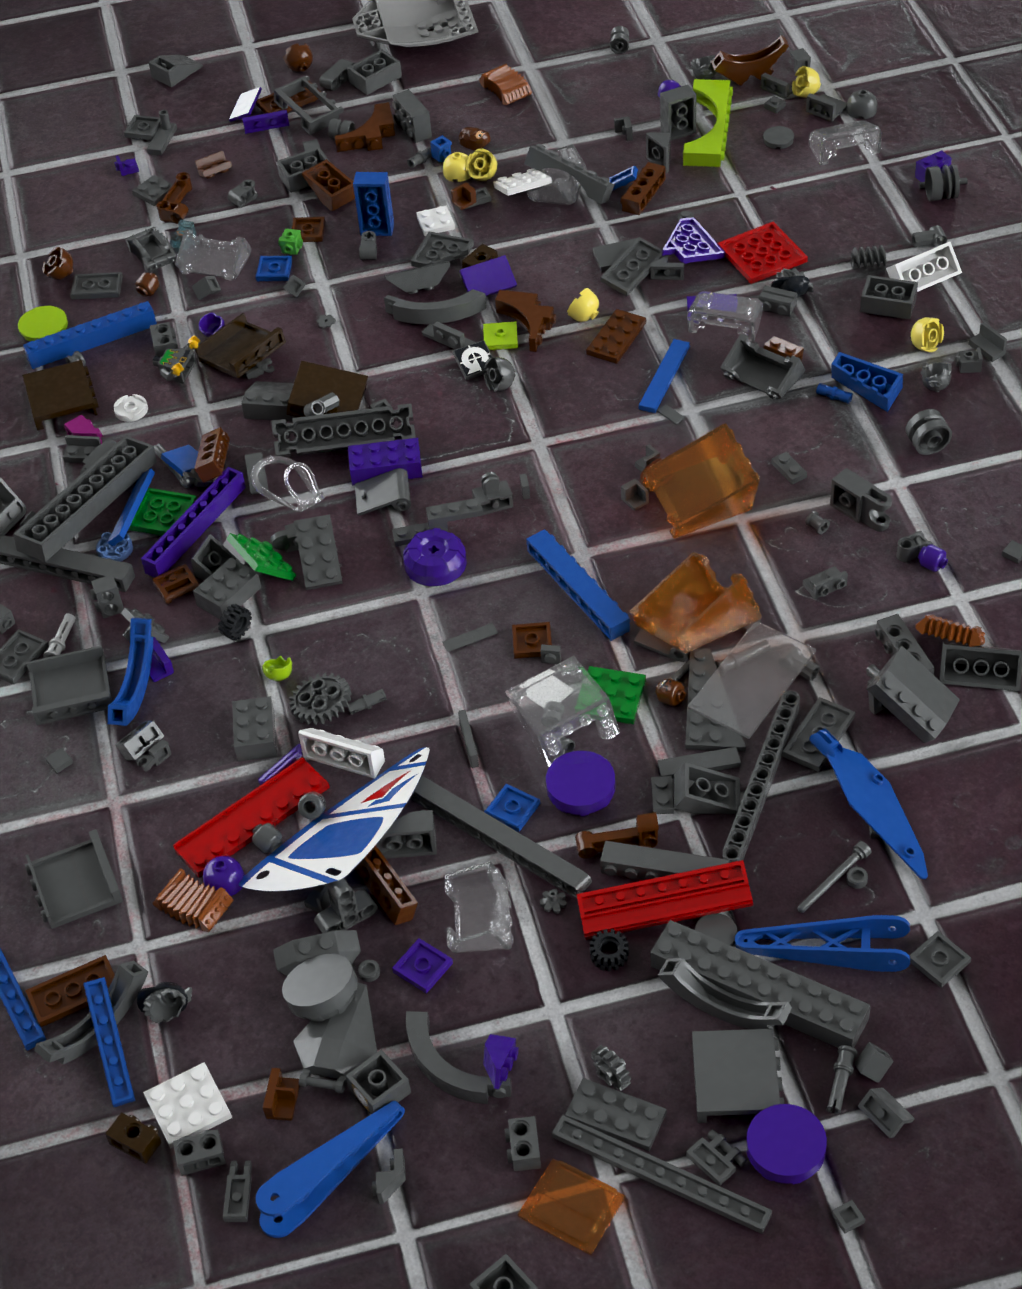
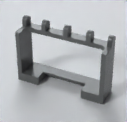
M306 75L275 89L274 102L283 110L288 108V106L291 107L301 117V127L311 135L328 127L332 118L339 119V114L344 111V108H337L335 106L336 101L334 99L328 100L326 98L327 93L325 91L319 92L316 89L318 85L316 83H309L310 78ZM306 87L331 111L312 119L290 97L304 91Z

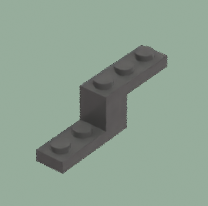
M480 498L426 507L428 523L392 529L395 547L408 545L417 533L432 530L433 528H440L448 532L447 522L483 516Z

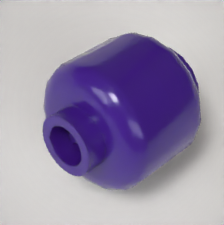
M933 544L924 546L918 555L920 565L933 572L944 569L948 562L946 551Z

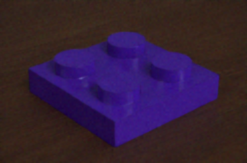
M418 938L392 967L394 974L427 994L453 964V959Z

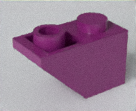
M83 415L64 424L67 435L99 437L102 444L101 437L103 435L99 428H95L92 422Z

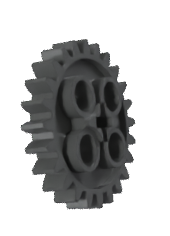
M324 673L322 677L317 674L314 679L310 676L308 682L303 680V685H297L298 691H292L293 696L289 697L291 701L289 702L290 710L296 720L299 719L301 723L306 721L307 725L313 721L314 725H317L318 721L324 724L326 719L331 722L333 716L338 718V712L344 713L343 707H349L348 701L352 700L350 697L352 693L345 678H341L340 675L334 676V673H331L329 676Z

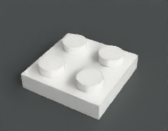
M447 205L416 212L424 236L429 231L441 233L455 229V224Z

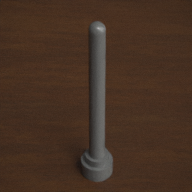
M859 841L853 847L852 855L798 906V911L804 913L858 860L866 859L872 853L870 847L865 842Z

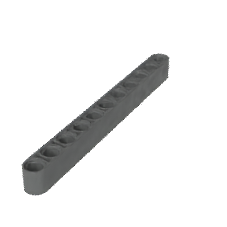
M789 690L783 693L723 848L722 859L729 860V863L744 860L780 764L783 750L787 745L799 713L800 696L795 691Z
M421 775L410 797L414 802L428 810H433L434 814L574 898H577L576 894L584 893L591 885L592 879L583 870Z

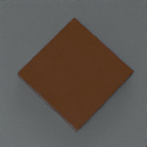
M325 217L293 218L292 229L301 231L303 242H323Z
M550 622L512 625L514 659L541 657V645H552Z

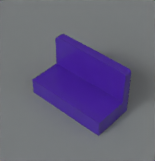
M153 637V653L149 676L153 682H157L173 674L174 670L171 660L156 638Z

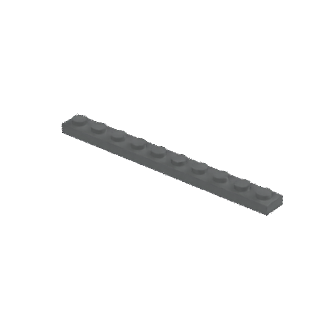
M561 1116L552 1132V1138L758 1233L763 1234L772 1216V1210L567 1116Z

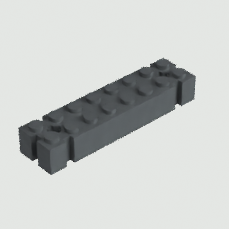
M412 404L397 405L398 410H391V407L387 406L292 418L293 423H287L285 419L271 421L273 436L278 438V441L274 442L275 455L278 459L291 457V452H297L298 456L348 450V446L416 438L414 424L410 425L409 422L414 421ZM395 421H398L399 424L401 423V425H399L398 428H395V426L392 427V425L395 424ZM291 434H293L294 437L296 436V438L293 439L294 441H290V439H288L290 438Z

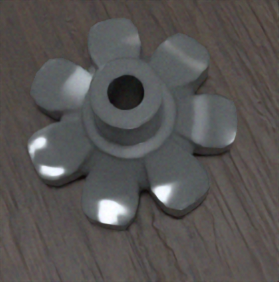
M552 889L549 892L545 891L542 893L543 899H540V906L544 907V911L550 912L553 909V912L557 914L560 913V907H566V895L564 892L558 894L557 889Z

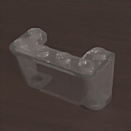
M491 861L445 875V893L454 902L455 931L451 927L447 928V946L453 953L511 949V945L514 943L510 927L513 925L509 911L511 908L508 894L510 883L508 879H504L499 868H496Z

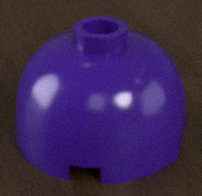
M218 856L210 860L204 868L203 883L205 887L210 885V888L214 886L215 891L223 888L230 896H233L242 889L239 883L245 874L237 860L229 856Z

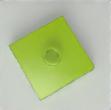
M517 321L483 324L484 341L489 350L518 348Z

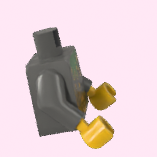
M194 335L188 340V344L184 348L166 349L162 357L154 356L153 365L159 367L160 375L167 381L173 380L184 383L196 364L193 350L198 348L200 340Z

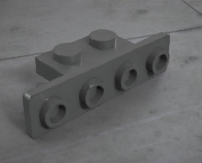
M440 322L429 324L422 331L423 336L455 350L476 343L465 338L464 333Z

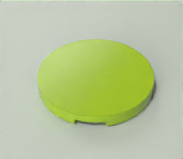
M54 306L33 308L23 314L18 322L19 332L27 341H35L66 330L68 326L65 312Z

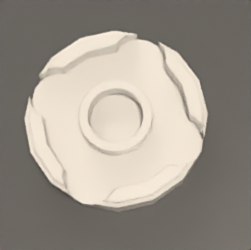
M132 394L130 397L125 395L114 403L115 416L124 422L139 420L148 411L146 399L137 394Z

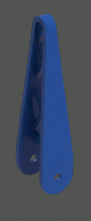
M873 915L745 929L735 935V946L752 955L868 971L897 972L909 967L910 956L898 949L870 948V938L893 939L904 937L910 932V923L905 918L899 916ZM847 938H861V948H847L840 944V942ZM759 939H771L774 941V943L770 945H759L755 941ZM792 939H822L827 943L816 947L792 946L787 942Z
M397 1101L390 1102L278 1172L264 1183L256 1194V1204L261 1212L259 1222L262 1231L269 1237L281 1238L289 1235L300 1226L400 1121L405 1113V1108ZM272 1196H278L274 1201L270 1200ZM276 1217L283 1219L280 1223L274 1222Z

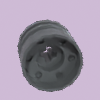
M951 164L949 167L944 165L942 173L939 166L926 168L925 190L929 201L941 200L942 195H944L945 199H950V197L952 199L958 198L960 177L955 164Z

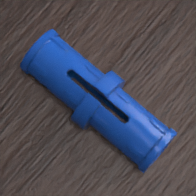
M819 383L816 389V394L827 396L833 401L839 400L850 404L853 393L840 390L836 386L830 387Z

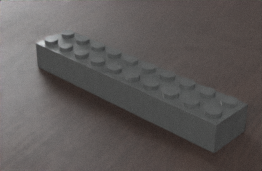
M128 436L122 438L13 534L17 551L44 562L49 560L137 481L144 472L157 463L154 446Z
M672 920L668 922L650 952L651 967L661 970L667 958H684L702 977L734 995L760 1002H788L792 1009L784 1025L837 1048L841 1045L854 1048L869 1020L870 1004Z

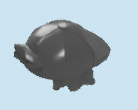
M715 55L703 56L691 61L690 68L693 69L697 79L709 80L715 76L716 71L711 63Z
M929 362L922 366L920 373L922 374L924 386L935 392H939L949 386L952 364L948 362Z

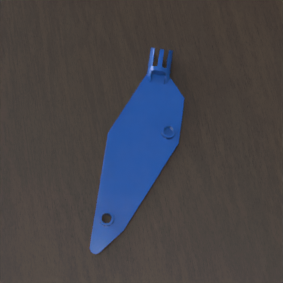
M826 728L812 734L809 738L810 742L829 760L849 805L919 878L926 879L928 873L924 853L890 782L861 753L843 748Z

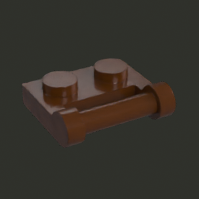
M186 564L152 579L166 604L195 590L199 586V583ZM190 582L189 585L184 586V587H182V588H180V589H178V590H175V591H173V592H171V593L168 594L169 591H171V590H173V589H176V588H178V587H180V586H182V585L187 584V583Z

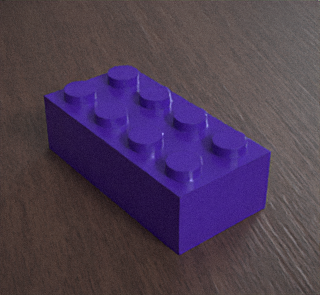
M418 438L348 446L352 486L398 468L407 471L408 479L423 477Z

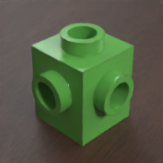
M284 230L278 241L282 253L298 254L299 249L303 246L300 230Z

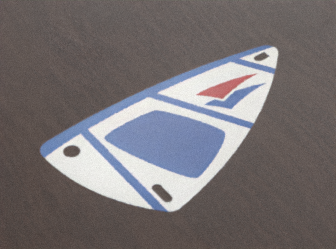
M424 747L416 750L324 812L244 875L239 886L260 891H289L324 885L346 877L379 842L405 807L420 780L430 749ZM417 754L422 755L414 762H409ZM334 868L341 871V873L334 876L326 873V870ZM263 871L270 872L269 875L263 879L256 878L257 875Z

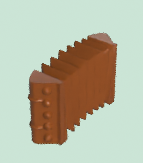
M507 64L481 74L482 76L479 79L483 88H488L491 92L494 91V94L499 97L503 105L514 103L532 94L524 76L521 77V74L518 75V71L515 72V69L511 70V67L508 68Z
M932 614L925 615V618L915 626L916 630L921 634L928 633V636L934 634L935 638L940 636L941 639L946 638L948 641L961 642L962 645L967 643L970 647L981 646L985 643V633L982 632V627L974 626L971 628L970 625L965 626V623L960 625L959 622L953 623L952 620L948 621Z
M180 868L152 904L160 911L164 910L165 914L169 912L170 918L175 916L176 921L181 919L182 924L188 922L189 927L194 924L196 929L200 926L202 931L210 932L225 911L228 910L234 899L223 888L215 891L214 886L210 888V885L205 887L204 883L200 885L198 880L195 882L194 878L191 879L190 874L186 876L185 871Z

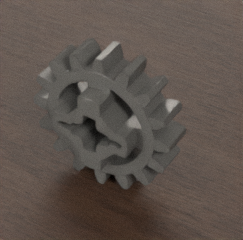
M602 1045L591 1052V1059L594 1061L593 1064L597 1069L596 1073L608 1086L613 1085L615 1090L619 1089V1091H622L631 1084V1077L628 1075L629 1071L626 1070V1063L623 1058L616 1055L613 1050L609 1051L607 1046L603 1047Z

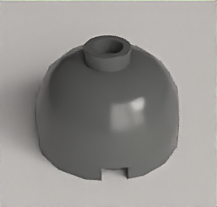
M862 89L852 93L847 101V113L853 118L864 117L863 119H868L877 112V99L873 93Z
M492 357L485 363L484 368H487V374H484V379L489 390L493 389V392L504 391L512 385L516 371L510 361L501 357Z

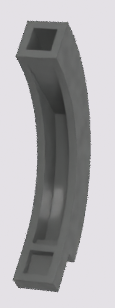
M474 289L453 299L428 303L406 301L390 295L384 297L385 311L387 313L393 314L395 320L414 324L457 321L475 315L487 308L485 293Z
M667 958L658 974L668 987L693 1006L711 1016L743 1028L773 1029L774 1025H784L792 1009L788 1002H760L727 992L702 977L684 958Z
M134 960L118 966L112 983L108 988L116 1024L121 1021L134 1003L149 972ZM91 1013L67 1032L37 1043L34 1051L49 1063L58 1060L61 1064L68 1063L88 1052L98 1044Z
M406 1011V1030L411 1053L420 1070L435 1086L454 1097L474 1103L488 1104L489 1096L495 1098L511 1097V1078L507 1077L506 1082L503 1081L499 1089H494L489 1077L472 1075L453 1067L440 1056L431 1042L428 1012Z

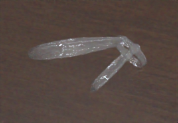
M269 456L259 460L253 466L250 475L252 485L258 493L272 501L295 511L303 512L325 498L324 493L320 492L311 469L304 463L295 462L283 456ZM270 463H282L289 466L284 472V483L290 494L297 501L298 507L291 505L262 487L258 480V473L263 466ZM303 468L308 472V474H309V476H310V478H311L312 484H311V482H310V480H309V478H308L306 472L303 470ZM291 469H295L313 495L304 502L300 500L288 482V473Z

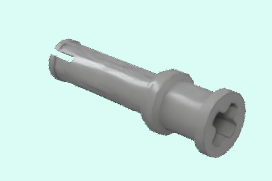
M64 615V619L55 637L49 641V648L44 652L43 658L60 655L65 650V641L76 620L74 615Z

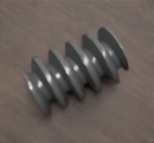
M880 245L878 249L876 246H873L872 250L867 246L865 251L863 247H859V250L853 247L851 252L852 269L854 264H857V267L860 268L861 263H863L865 268L867 263H870L871 267H873L874 262L877 263L878 267L881 262L886 266V252L883 245Z

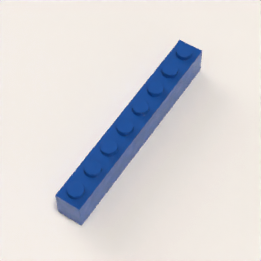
M146 301L35 341H30L23 344L31 368L35 369L67 356H72L75 351L83 352L146 330L150 328V325L157 323L154 311L149 302Z
M544 529L526 539L527 551L610 641L630 631L631 620L629 615L619 608L618 603L613 601L608 596V593L598 586L596 580L587 574L584 567H580L577 564L576 559L566 552L563 545H559L552 534L550 535Z

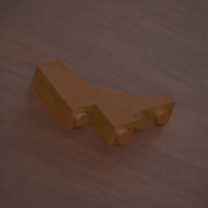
M780 35L772 44L754 53L734 55L720 51L711 63L716 72L742 86L749 79L750 75L761 80V75L764 73L772 75L774 72L772 65L786 52L789 44L786 38Z
M389 102L374 104L373 114L365 124L351 132L335 136L337 152L367 148L368 151L383 149L382 138L395 136Z
M499 290L495 300L496 313L510 316L519 321L529 333V350L536 352L538 345L542 343V334H545L546 330H551L552 325L556 323L554 307L541 306V301H538V294Z

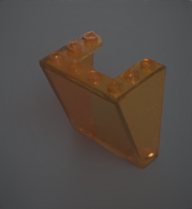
M726 423L645 469L642 476L644 487H649L650 491L654 490L667 513V522H671V525L674 527L669 531L673 539L752 510L760 482L758 473L752 469L749 458L745 457L741 444L737 443L733 430L729 429Z
M692 552L629 611L636 626L685 654L760 620L762 615L759 611V605L753 598L754 594L748 588L747 580L743 575L734 573L730 577L733 584L725 588L717 582L716 574L710 568L708 558Z

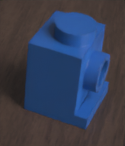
M443 135L430 142L432 157L438 162H444L446 157L451 154L450 145H452V142Z

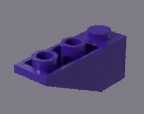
M490 1034L485 1042L483 1064L494 1089H499L502 1082H506L508 1071L512 1070L513 1061L517 1060L519 1048L515 1047L516 1038Z

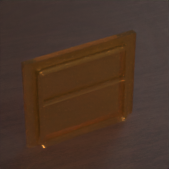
M552 1159L517 1215L521 1219L591 1255L626 1197L617 1192V1189L579 1169L563 1161Z

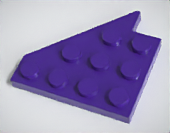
M694 217L679 220L662 251V256L675 254L685 264L725 257V251Z

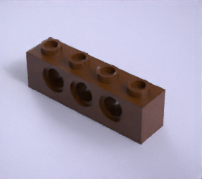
M648 162L641 169L636 180L621 197L622 211L635 215L642 213L666 179L665 166Z
M221 427L202 435L194 470L203 483L219 477L223 473L230 438Z
M375 845L354 870L394 925L411 921L418 902Z

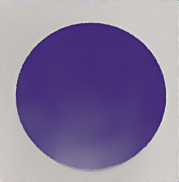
M440 528L417 533L403 551L404 567L407 575L414 582L424 586H442L455 581L462 575L467 564L466 551L461 539L453 533L441 530Z
M572 751L563 754L554 760L547 770V795L558 810L572 815H579L580 817L588 816L598 810H602L610 803L615 792V773L613 767L603 756L594 752Z
M777 1104L765 1108L751 1121L747 1131V1155L751 1164L762 1177L779 1183L798 1184L813 1176L823 1165L827 1146L826 1133L819 1119L807 1109L792 1104Z

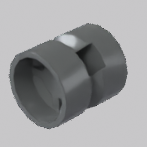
M617 26L611 31L610 49L616 54H623L629 48V31L626 27Z
M332 118L328 127L329 137L335 139L337 135L355 130V123L348 120L342 122L341 119Z

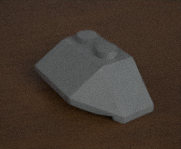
M444 261L384 275V278L403 291L409 292V294L418 293V289L423 288L425 291L432 290L434 286L440 283L450 267V262Z
M356 930L330 931L292 940L273 949L277 971L286 976L302 962L318 955L339 954L346 957L352 965L361 952Z

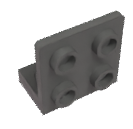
M810 93L807 96L806 112L826 120L833 121L847 108L846 102L825 94L819 97Z

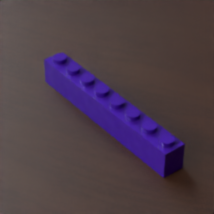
M230 467L225 469L222 475L206 489L141 558L145 574L155 578L166 573L246 488L243 472Z

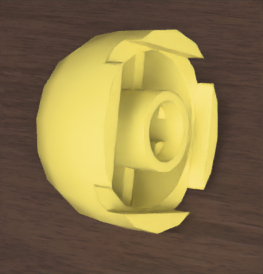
M800 67L795 74L797 76L796 81L792 82V91L794 95L802 98H807L810 93L815 94L821 86L819 74L810 67Z
M484 148L476 149V152L470 154L466 160V171H468V174L473 179L487 181L497 171V160L490 151Z
M455 152L446 157L443 162V175L447 180L453 182L454 179L462 182L471 178L465 168L468 155Z
M586 288L579 293L582 296L578 299L575 298L567 310L568 315L578 322H585L590 318L593 320L599 313L597 311L599 307L597 296L589 288Z
M925 317L913 325L911 341L917 349L925 352H934L938 349L936 346L938 343H942L944 336L943 324L939 323V319Z

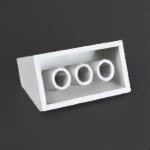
M951 242L886 268L889 278L918 282L917 292L962 273Z
M314 728L303 729L298 732L303 757L374 779L385 762L383 749L376 745L365 744L359 740H351L341 735H334Z

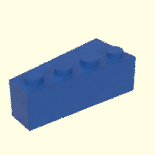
M839 352L831 364V378L886 412L889 411L903 388L902 373Z

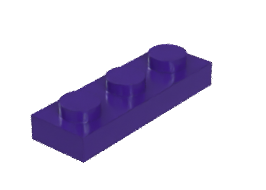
M287 110L242 118L245 134L290 126Z

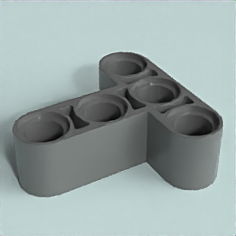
M343 878L327 884L331 906L318 913L314 922L322 933L347 930L373 915L377 910V905L366 890H359L354 893Z

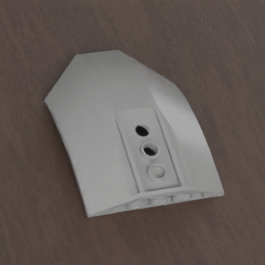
M369 0L352 18L357 37L377 43L403 47L440 44L478 33L467 0Z

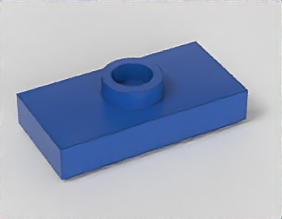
M632 166L610 177V182L615 184L613 190L626 186L629 182L636 180L637 167Z

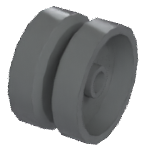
M926 409L918 412L906 425L907 436L918 453L922 455L938 453L950 443L952 438L950 427L940 412L935 409Z

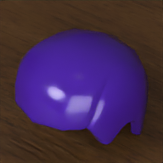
M674 80L663 81L658 89V97L660 98V93L681 87V85Z
M213 312L204 315L198 323L199 330L208 338L225 326L222 317L217 316Z

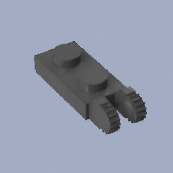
M251 1160L245 1161L243 1175H237L238 1163L237 1161H231L230 1172L227 1175L223 1211L224 1222H247L252 1181Z

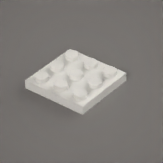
M529 169L523 174L520 172L514 173L509 178L500 177L498 181L493 183L495 189L509 196L552 184V179L539 170Z
M205 1062L143 1092L170 1149L174 1147L173 1141L179 1140L184 1136L201 1134L232 1118Z

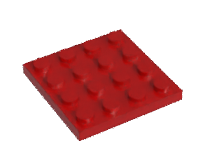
M774 221L717 243L725 251V257L750 284L776 275L783 268L791 269L808 262V256Z

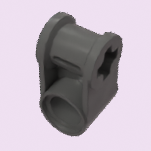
M251 179L243 181L229 191L228 200L240 208L244 207L258 196L254 188L255 182Z
M365 231L361 235L360 260L377 259L376 234L373 231Z
M917 531L899 539L896 557L899 561L909 562L918 557L924 546L933 543L924 537L922 531Z

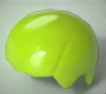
M279 656L277 659L265 661L262 666L263 673L273 681L285 680L292 671L291 658L288 657L286 661L282 656Z

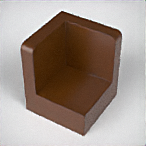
M467 182L451 190L452 203L460 210L477 202L476 190Z

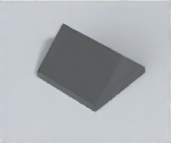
M648 132L646 133V159L651 163L665 166L666 173L669 172L671 160L670 133Z
M211 534L207 536L191 559L195 578L206 580L229 558L237 559Z

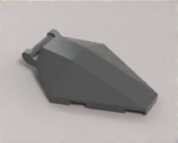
M358 983L355 998L352 999L343 1013L325 1019L322 1022L311 1020L293 1040L303 1066V1072L299 1078V1086L307 1087L309 1085L326 1088L343 1094L347 1084L346 1075L377 1053L366 984ZM311 1074H313V1075H319V1076H324V1077H330V1078H336V1079H338V1080H337V1081H333V1080H327V1079H322V1078L311 1077Z

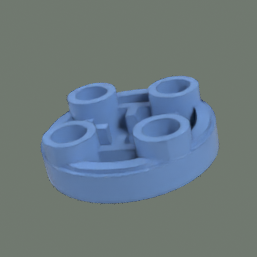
M103 533L96 545L98 557L121 562L131 555L133 544L128 533L115 546L107 543L112 533Z

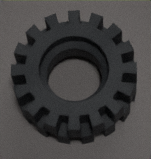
M231 604V607L228 606L227 611L224 610V615L220 617L221 621L218 623V630L220 634L237 641V639H241V635H245V631H248L249 628L247 627L251 625L252 614L248 609L238 604Z
M605 929L604 934L599 931L597 932V937L595 935L592 937V941H590V957L596 967L600 965V970L604 971L605 967H607V970L611 971V968L614 967L616 971L619 969L618 965L623 967L625 965L624 962L628 961L629 945L625 935L622 936L621 932L618 931L615 934V930L611 929V933H608L607 929ZM605 946H614L618 949L616 953L611 955L601 952V949Z

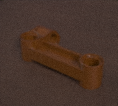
M182 172L177 174L176 181L166 196L157 203L156 206L161 221L180 224L187 215L189 209L181 201L192 190L188 173Z
M656 812L637 815L636 827L595 834L590 831L577 833L575 841L579 857L587 859L595 856L598 852H603L605 841L649 848L655 847L658 844L659 830Z

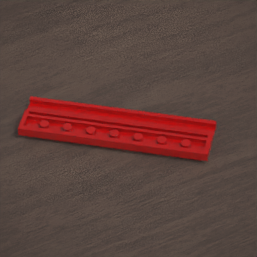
M302 757L173 844V848L176 854L180 855L186 865L200 878L203 876V870L210 860L218 856L230 857L251 843L254 835L252 832L257 825H264L266 823H271L273 826L277 825L298 810V802L303 795L309 792L322 794L330 788L329 783Z
M743 860L576 894L586 940L592 939L594 935L597 937V932L599 931L604 934L605 929H607L608 933H611V929H614L615 934H617L618 931L623 933L667 924L670 920L677 922L753 906Z

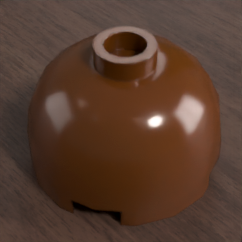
M297 43L286 49L283 59L287 67L292 71L304 72L312 64L313 55L309 45L304 43V45L299 46Z
M57 246L49 252L50 258L47 263H43L42 267L43 273L48 277L63 279L73 272V258L68 251Z

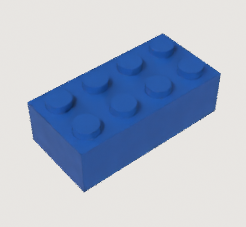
M356 172L353 187L360 235L365 231H373L376 236H392L394 217L388 172Z

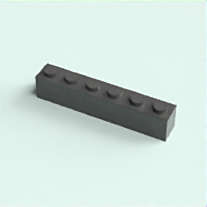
M605 841L600 860L601 873L642 880L729 863L727 859Z

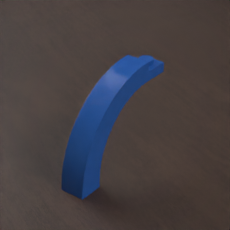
M131 618L127 669L117 697L108 705L107 724L127 726L134 719L141 706L152 662V619Z

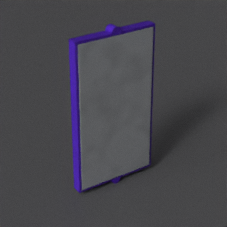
M261 87L240 94L229 118L230 122L251 115L261 93Z

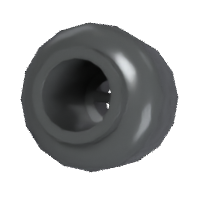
M318 792L306 793L298 802L300 814L307 819L318 818L326 809L325 798Z
M271 823L259 824L252 832L254 834L252 837L253 844L263 853H272L283 843L281 841V832Z

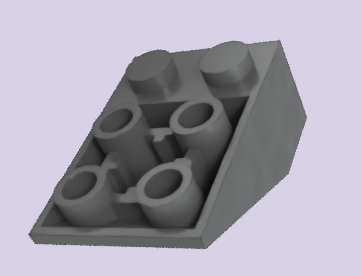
M159 55L148 62L151 77L170 87L175 86L203 67L202 64L184 55Z

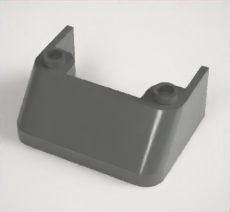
M0 477L1 538L26 514V506Z

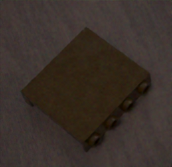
M242 313L200 343L195 351L199 362L239 378L284 345L286 340L281 328L277 327L270 332L247 322L245 314Z
M82 360L22 375L37 431L44 429L42 423L44 420L93 408L95 416L97 415L96 408H99L96 398H93L96 397L94 388L90 387L93 385L87 366H83Z
M301 361L288 400L286 415L306 417L304 407L331 392L338 396L340 400L339 406L324 414L359 410L364 391L367 387L368 376Z

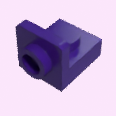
M119 155L115 156L117 161L114 162L116 171H120L121 176L139 172L135 158L121 162Z

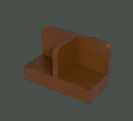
M271 1068L263 1111L266 1119L291 1121L300 1087L299 1079L283 1077L280 1068Z

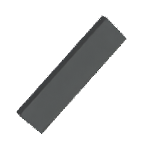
M736 747L657 760L660 776H671L672 778H674V774L685 762L714 771L741 767Z

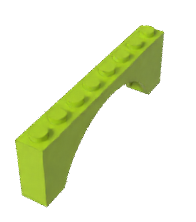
M694 79L693 91L696 93V102L707 107L715 115L717 121L707 134L684 144L683 166L721 167V161H724L733 87L730 86V80Z

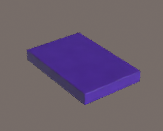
M506 255L460 269L459 271L467 292L474 289L489 296L498 293L499 290H508L517 286Z

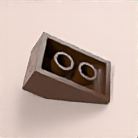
M327 159L302 172V176L322 204L331 211L355 199L353 181Z

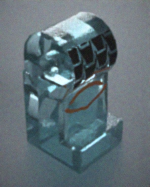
M180 220L178 223L179 228L170 238V245L173 248L184 250L196 236L194 222Z

